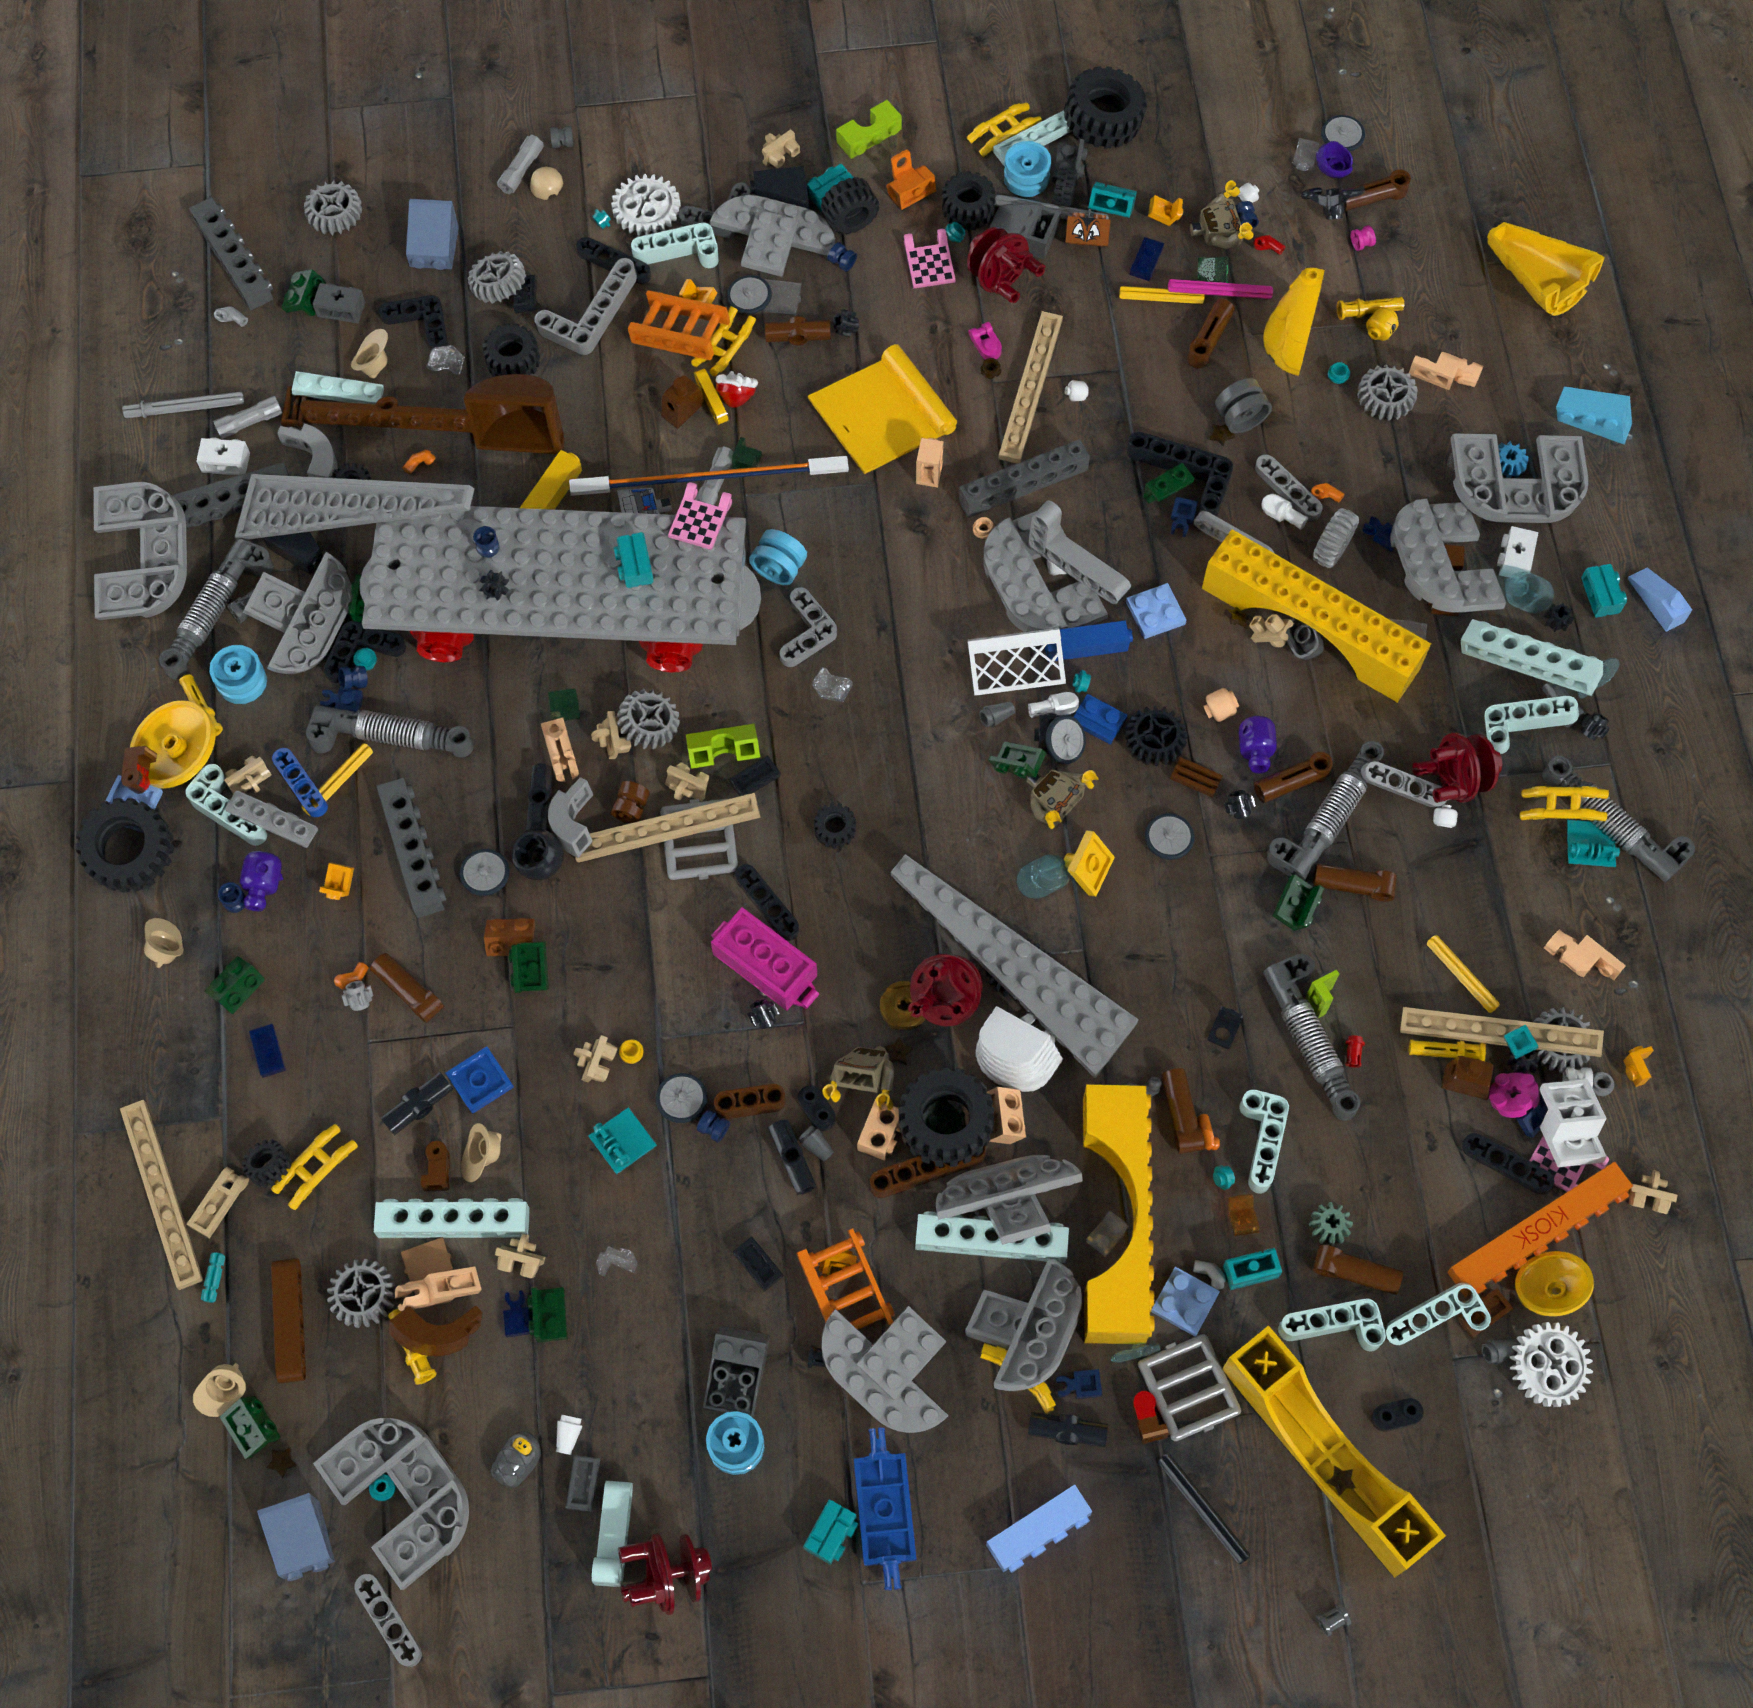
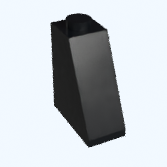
M804 166L753 171L754 180H750L751 193H755L756 196L809 209Z
M310 531L263 537L268 549L309 575L314 569L319 567L323 559L321 550Z

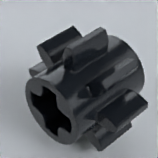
M842 309L841 313H837L834 316L833 327L837 329L836 334L850 337L851 333L857 332L859 319L855 317L856 312Z
M490 570L487 576H482L480 582L484 584L480 591L484 592L487 596L486 599L496 598L498 601L502 594L506 595L509 591L505 587L509 579H505L502 571L494 573Z
M1564 603L1557 606L1551 604L1549 610H1546L1544 617L1548 619L1545 626H1549L1554 632L1561 629L1566 631L1574 620V617L1570 616L1572 608L1569 609Z
M1594 712L1592 716L1586 713L1580 723L1583 726L1581 732L1591 740H1596L1598 736L1603 739L1610 727L1606 726L1609 720L1598 712Z
M1237 790L1228 795V801L1224 802L1227 813H1230L1231 816L1234 815L1236 819H1240L1251 814V807H1254L1255 803L1252 795L1246 794L1245 790Z
M760 999L751 1004L752 1012L747 1013L754 1027L759 1025L760 1029H766L776 1023L775 1016L779 1015V1011L772 1001L768 1002L767 999Z
M1534 1050L1517 1059L1510 1052L1507 1064L1511 1065L1514 1073L1527 1074L1529 1071L1532 1073L1536 1072L1540 1056H1536Z

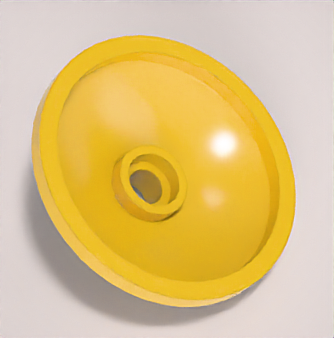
M1551 1251L1542 1253L1537 1257H1532L1528 1260V1263L1520 1268L1516 1276L1515 1288L1518 1298L1529 1310L1544 1316H1562L1578 1310L1589 1300L1594 1289V1279L1589 1266L1578 1256L1567 1252Z

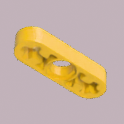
M702 369L694 372L696 383L703 393L716 424L719 425L727 422L726 410L707 371Z

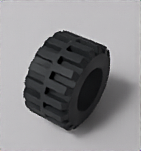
M967 171L965 174L959 172L958 176H951L950 181H946L942 191L944 218L947 217L949 224L953 222L959 223L964 230L966 228L975 230V227L981 228L984 223L988 224L995 210V187H993V183L988 181V177L985 175L980 176L978 172H975V174L971 173V171ZM973 199L976 200V202L966 203L961 200Z
M854 177L853 179L847 178L832 186L822 199L821 209L832 229L836 233H845L847 235L852 232H858L876 218L880 204L867 181L863 178Z
M506 323L503 327L497 326L495 331L491 330L489 336L485 337V343L482 346L487 369L490 374L492 373L493 377L536 373V367L540 365V354L537 340L533 332L527 330V327H519V324L516 323L510 326L509 323ZM511 350L521 351L519 354L512 357L502 356L504 353Z

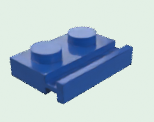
M1089 694L1086 695L1074 715V718L1081 723L1084 731L1110 745L1128 717L1127 714Z

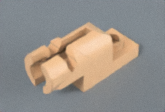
M1441 352L1437 363L1415 356L1409 373L1411 376L1449 390L1453 381L1475 387L1484 366L1475 362L1467 365V359Z
M559 718L541 723L556 779L565 782L564 769H569L572 780L575 779L579 772L564 719Z
M1559 929L1544 947L1552 956L1561 953L1559 962L1564 963L1581 977H1584L1595 965L1602 975L1615 980L1626 966L1588 935L1577 944L1576 939Z
M476 1267L428 1274L423 1280L398 1285L395 1289V1298L405 1297L403 1304L398 1305L399 1311L402 1312L409 1306L414 1310L449 1303L456 1297L478 1294L482 1289ZM414 1291L415 1296L407 1297Z

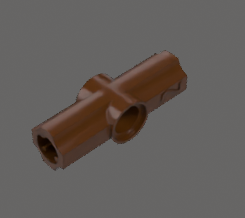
M796 316L790 318L788 322H765L766 342L789 341L792 345L800 346L806 344L809 340H831L830 320L807 321L804 317Z

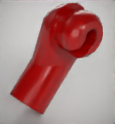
M1270 235L1256 237L1253 241L1255 249L1260 251L1271 249L1278 255H1281L1286 248L1285 245Z

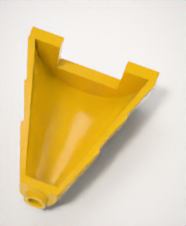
M1505 222L1492 228L1487 236L1489 246L1505 268L1513 273L1518 282L1525 287L1532 298L1547 313L1554 316L1568 311L1586 294L1587 290H1585V287L1589 285L1590 280L1595 281L1605 258L1597 252Z
M1311 267L1304 269L1289 286V290L1281 298L1265 326L1263 342L1267 354L1271 355L1279 368L1293 375L1299 376L1322 285L1325 271L1323 269Z

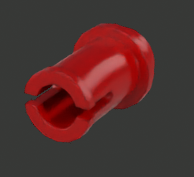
M1348 1036V1040L1345 1041V1044L1348 1045L1345 1065L1359 1068L1362 1065V1047L1365 1046V1042H1363V1037Z

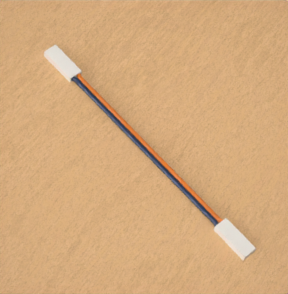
M847 456L808 459L807 463L616 480H611L606 476L571 479L569 483L570 494L574 496L608 493L612 488L795 472H809L810 475L848 472L849 467Z

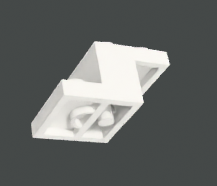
M1589 1080L1542 1084L1540 1092L1548 1107V1111L1540 1129L1557 1167L1604 1163L1607 1156L1597 1136L1607 1118Z

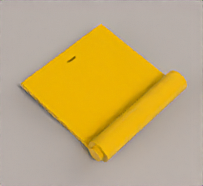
M898 344L888 347L883 352L881 361L808 395L809 401L864 474L919 448L921 438L937 439L943 435L951 434L956 429L957 420Z

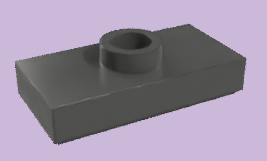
M574 1455L566 1509L592 1512L600 1458Z

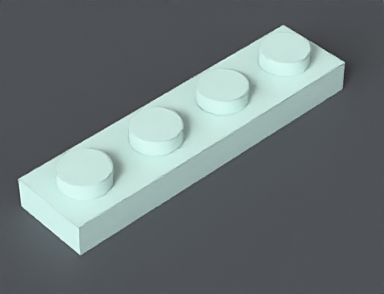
M1064 111L993 146V153L1005 166L1006 153L1014 144L1022 141H1033L1045 146L1073 130L1070 131L1067 126Z
M298 371L295 373L292 386L293 395L359 404H376L382 398L384 391L382 384Z

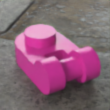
M989 322L982 324V327L978 329L972 328L968 330L970 339L985 360L988 358L998 359L1001 356V342L995 335ZM985 335L987 339L982 340L980 337Z

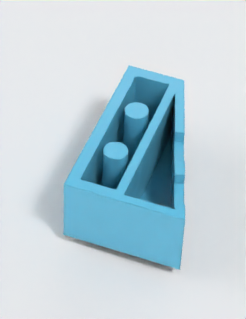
M1564 386L1556 406L1558 421L1625 444L1632 426L1630 396Z

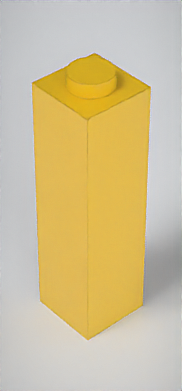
M560 450L520 508L555 510L570 489L569 480L577 479L582 472L580 459L573 453H566Z

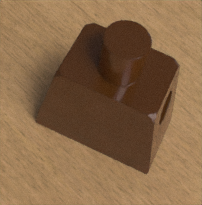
M685 375L676 378L673 385L662 395L661 417L678 429L706 403L700 387Z
M1458 1056L1446 1064L1441 1088L1487 1100L1494 1065L1479 1059Z

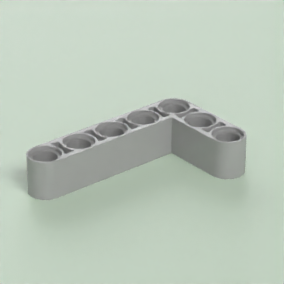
M621 258L615 263L578 324L551 311H539L535 315V323L539 334L579 354H590L636 282L637 274L633 262L628 258Z
M1046 501L1031 518L1030 546L1037 553L1112 604H1117L1131 587L1128 579L1060 533L1062 511L1054 502Z

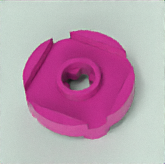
M1501 1073L1495 1077V1082L1489 1090V1099L1492 1107L1498 1110L1502 1116L1509 1118L1526 1115L1527 1110L1532 1107L1535 1109L1538 1106L1541 1097L1538 1084L1533 1075L1528 1073ZM1514 1092L1521 1093V1094H1516L1515 1098H1511V1095H1510L1511 1093H1514Z

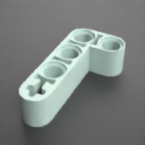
M698 223L640 236L631 243L633 257L647 264L696 253L701 265L705 268H713L719 262L716 239L713 229L708 223Z
M1560 696L1492 705L1485 711L1487 739L1496 751L1503 754L1510 747L1509 732L1573 724L1579 718L1577 700L1571 696ZM1541 711L1549 712L1547 715H1539ZM1518 714L1525 715L1523 718H1515ZM1494 717L1501 718L1499 721H1491ZM1496 738H1503V741L1501 742H1494L1493 740Z
M206 765L186 789V796L192 806L249 844L256 846L264 843L267 838L265 829L241 818L236 822H231L237 816L225 810L230 800L220 794L227 785L224 781L226 777L218 765ZM213 776H218L215 780L210 781ZM203 793L200 798H195L198 794ZM222 805L218 810H213L216 806Z
M1249 1090L1242 1098L1240 1111L1248 1118L1261 1121L1248 1185L1253 1192L1264 1193L1269 1189L1274 1179L1289 1104L1281 1096L1258 1090ZM1254 1100L1258 1107L1251 1108L1247 1105L1246 1101ZM1277 1106L1281 1109L1282 1113L1275 1114L1271 1111L1270 1107ZM1272 1129L1276 1132L1277 1136L1270 1137L1266 1134L1265 1130ZM1260 1153H1269L1272 1160H1264ZM1261 1170H1265L1263 1183H1260L1258 1178Z
M1461 1282L1391 1320L1385 1327V1334L1392 1344L1402 1345L1460 1312L1471 1328L1475 1330L1486 1329L1491 1322V1317L1476 1290L1470 1284ZM1463 1288H1468L1471 1290V1298L1465 1302L1458 1299V1292ZM1439 1301H1446L1449 1304V1309L1444 1314H1439L1435 1311V1305ZM1476 1311H1481L1485 1315V1319L1481 1324H1474L1471 1321V1316ZM1418 1313L1424 1314L1427 1317L1426 1323L1423 1326L1414 1325L1412 1322L1414 1315ZM1407 1319L1409 1326L1414 1331L1409 1333L1408 1328L1401 1332V1338H1397L1396 1335L1391 1337L1393 1333L1392 1328L1397 1326L1398 1329H1402L1406 1326L1403 1321Z
M1360 1299L1290 1313L1282 1319L1278 1327L1279 1335L1286 1341H1296L1355 1329L1358 1342L1366 1351L1377 1350L1386 1338L1379 1307L1371 1299ZM1367 1308L1371 1313V1317H1363L1359 1309ZM1335 1313H1343L1346 1317V1322H1338L1335 1318ZM1316 1317L1321 1320L1322 1327H1314L1310 1322V1318ZM1288 1323L1293 1327L1298 1326L1294 1332H1292L1291 1328H1286ZM1366 1333H1374L1378 1338V1342H1370L1366 1337Z
M605 1482L597 1558H594L592 1566V1582L594 1585L621 1587L623 1584L625 1563H620L618 1547L627 1546L633 1493L632 1482Z

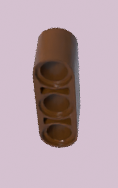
M778 1084L719 1092L714 1098L717 1115L725 1119L778 1112L786 1104L784 1089ZM772 1094H778L781 1096V1098L776 1102H771L768 1100L769 1096ZM749 1097L757 1100L751 1106L744 1104V1101ZM724 1101L732 1103L728 1109H722L719 1105Z

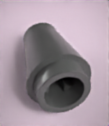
M1010 701L984 706L979 712L980 720L985 727L993 728L1015 714V708Z
M813 1125L798 1138L802 1143V1147L823 1162L834 1153L819 1128L816 1129Z
M1517 1338L1488 1340L1487 1343L1482 1345V1354L1488 1364L1498 1365L1510 1359V1356L1517 1355L1512 1346L1521 1344Z

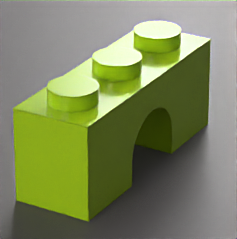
M888 100L870 109L871 126L862 127L854 120H851L836 129V143L850 159L863 154L867 149L880 144L884 139L902 130V116Z
M754 723L686 734L691 769L714 765V758L722 753L734 754L737 757V761L760 758Z

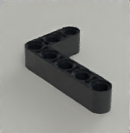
M1133 432L1129 436L1127 446L1129 458L1166 470H1170L1183 463L1194 478L1206 481L1207 484L1201 498L1198 514L1201 511H1207L1218 517L1233 471V462L1229 458L1143 432Z

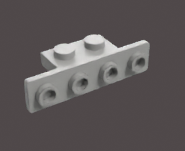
M235 791L225 807L228 813L305 848L309 846L318 831L317 826L299 819L295 814L291 812L286 813L271 803H264L240 791Z

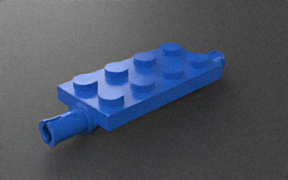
M872 1428L868 1430L871 1453L864 1458H854L864 1566H883L884 1589L892 1590L891 1579H893L894 1590L902 1588L899 1564L901 1562L917 1560L905 1453L890 1454L886 1448L885 1428H878L879 1439L876 1438V1429Z

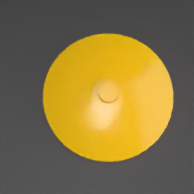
M173 701L151 712L137 728L130 747L147 746L157 753L156 762L150 763L148 775L150 785L157 788H172L194 777L203 768L212 753L216 735L214 722L203 708L190 701Z

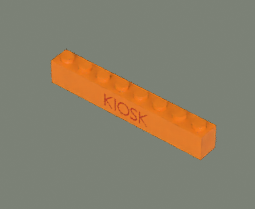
M1613 1162L1452 1266L1447 1273L1455 1284L1461 1282L1468 1283L1479 1295L1487 1289L1485 1285L1493 1280L1496 1284L1507 1276L1506 1271L1513 1267L1517 1270L1528 1263L1526 1258L1534 1254L1537 1257L1549 1249L1546 1245L1553 1240L1556 1244L1569 1236L1567 1231L1574 1227L1576 1230L1581 1229L1589 1223L1587 1218L1595 1214L1596 1217H1599L1609 1210L1607 1205L1614 1201L1619 1204L1630 1196L1627 1192L1630 1191L1633 1185L1616 1162ZM1468 1288L1460 1290L1465 1298L1471 1294V1290Z

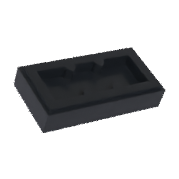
M535 275L526 276L524 278L525 283L521 285L522 289L516 290V295L513 298L515 314L536 310L537 280Z
M767 755L730 778L729 783L740 797L758 791L779 778L781 772Z
M752 1236L732 1252L763 1292L784 1277L780 1269Z

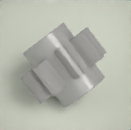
M354 981L346 985V990H343L344 994L341 995L344 1006L350 1005L352 1010L359 1011L370 1005L369 1002L372 1001L371 997H373L370 985L365 987L362 981Z

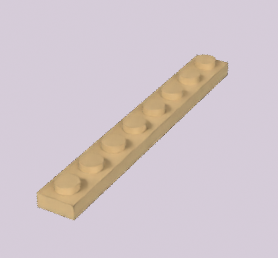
M1044 311L1041 313L999 452L1000 460L1017 464L1021 462L1062 324L1063 316Z
M752 793L590 833L593 842L579 858L575 857V859L579 863L761 818L756 795Z
M1403 1007L1400 1029L1401 1033L1508 1046L1504 1040V1035L1527 1025L1538 1044V1050L1601 1057L1604 1031L1407 1007Z
M144 1100L120 1108L178 1290L199 1283L203 1281V1277L147 1104Z

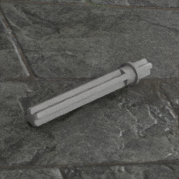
M1000 194L995 198L996 207L1043 205L1060 211V219L1067 220L1068 216H1072V213H1084L1085 218H1093L1094 214L1106 215V219H1109L1108 214L1093 212L1092 209L1088 211Z
M232 392L148 403L141 401L139 404L124 405L122 410L125 418L141 416L147 418L150 415L244 404V396L242 392Z

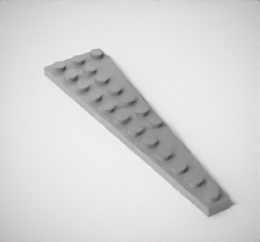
M251 474L235 538L248 540L469 511L474 488L470 485Z
M905 854L891 871V876L913 898L917 899L919 904L926 911H929L937 919V922L943 928L945 927L954 936V939L959 944H962L970 952V955L1017 999L1028 1012H1031L1039 1020V1023L1045 1029H1048L1057 1038L1056 1040L1062 1046H1065L1074 1055L1073 1057L1096 1078L1137 1025L1139 1019Z

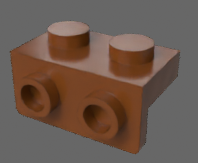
M525 918L487 920L484 933L486 955L509 956V950L512 949L513 944L517 942H533L535 920Z

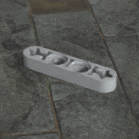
M1270 455L1260 456L1255 466L1256 473L1282 498L1291 502L1294 510L1307 516L1308 521L1318 520L1323 509L1321 502L1275 458ZM1262 464H1263V465H1267V464L1270 465L1269 468H1268V467H1264V468L1261 467ZM1284 477L1287 483L1278 484L1275 478ZM1293 491L1300 492L1302 498L1294 499L1290 493ZM1308 508H1309V509L1315 508L1316 511H1315V512H1314V511H1310V512H1309V511H1308Z
M1201 511L1194 520V524L1199 530L1220 542H1223L1233 529L1274 553L1266 544L1207 511Z
M1376 761L1366 763L1361 769L1362 778L1369 784L1433 808L1446 803V801L1436 803L1433 796L1425 795L1426 792L1432 793L1434 789L1441 788L1437 784ZM1374 768V772L1378 774L1384 773L1382 777L1378 775L1371 777L1372 773L1369 772V769ZM1391 774H1395L1399 779L1396 787L1391 786L1389 783ZM1412 782L1419 785L1420 790L1417 795L1410 792Z
M371 1574L361 1575L355 1582V1592L395 1658L401 1665L406 1667L417 1665L422 1657L421 1648L388 1594L375 1576ZM364 1581L374 1582L371 1586L373 1593L378 1595L381 1592L382 1594L374 1598L369 1604L367 1600H371L372 1597L368 1592L361 1591L364 1588ZM384 1601L388 1604V1612L384 1616L378 1617L374 1613L375 1605ZM393 1624H399L402 1627V1634L397 1639H391L388 1636V1629ZM407 1636L409 1641L404 1643L410 1650L415 1648V1652L412 1654L414 1659L411 1661L407 1658L403 1660L402 1657L405 1655V1651L402 1646L399 1645L397 1649L395 1648V1645L402 1643Z

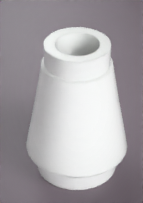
M561 1415L560 1421H557L556 1452L571 1455L582 1429L580 1425L582 1419Z

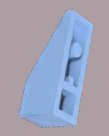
M1645 568L1628 577L1631 585L1665 632L1685 623L1692 608L1678 590L1649 568Z

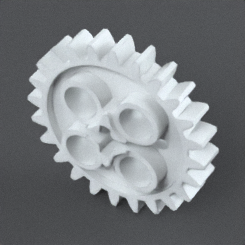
M646 174L643 175V179L635 175V181L628 178L627 185L621 183V189L615 190L616 195L612 196L613 202L611 203L613 216L616 218L617 224H622L623 230L629 228L630 234L634 230H637V236H640L642 232H645V235H649V231L657 233L658 229L665 231V225L672 227L671 221H677L676 215H679V208L681 207L679 193L676 192L675 186H670V181L664 183L662 176L655 180V174L650 179L647 178Z
M1549 1322L1542 1323L1541 1326L1539 1324L1532 1325L1533 1331L1531 1329L1524 1330L1526 1337H1517L1521 1345L1512 1346L1517 1355L1510 1356V1359L1516 1361V1365L1511 1366L1510 1369L1516 1370L1518 1373L1512 1379L1521 1381L1518 1390L1527 1389L1525 1397L1531 1398L1534 1396L1533 1403L1535 1404L1543 1401L1544 1407H1550L1551 1404L1553 1407H1561V1403L1563 1405H1570V1399H1579L1577 1392H1586L1582 1384H1589L1591 1382L1585 1377L1586 1374L1593 1373L1591 1369L1587 1368V1364L1592 1363L1593 1360L1585 1358L1590 1349L1581 1348L1585 1340H1575L1578 1332L1569 1333V1326H1562L1560 1328L1559 1323H1552L1550 1325ZM1552 1340L1556 1344L1555 1352H1553L1550 1348ZM1533 1355L1537 1359L1536 1367H1534L1531 1363V1358ZM1567 1362L1571 1365V1372L1569 1374L1565 1368ZM1548 1377L1552 1380V1387L1550 1389L1546 1383Z

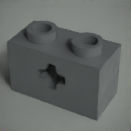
M320 283L313 306L317 317L359 324L365 306V299L362 290L355 287L347 288L335 284Z

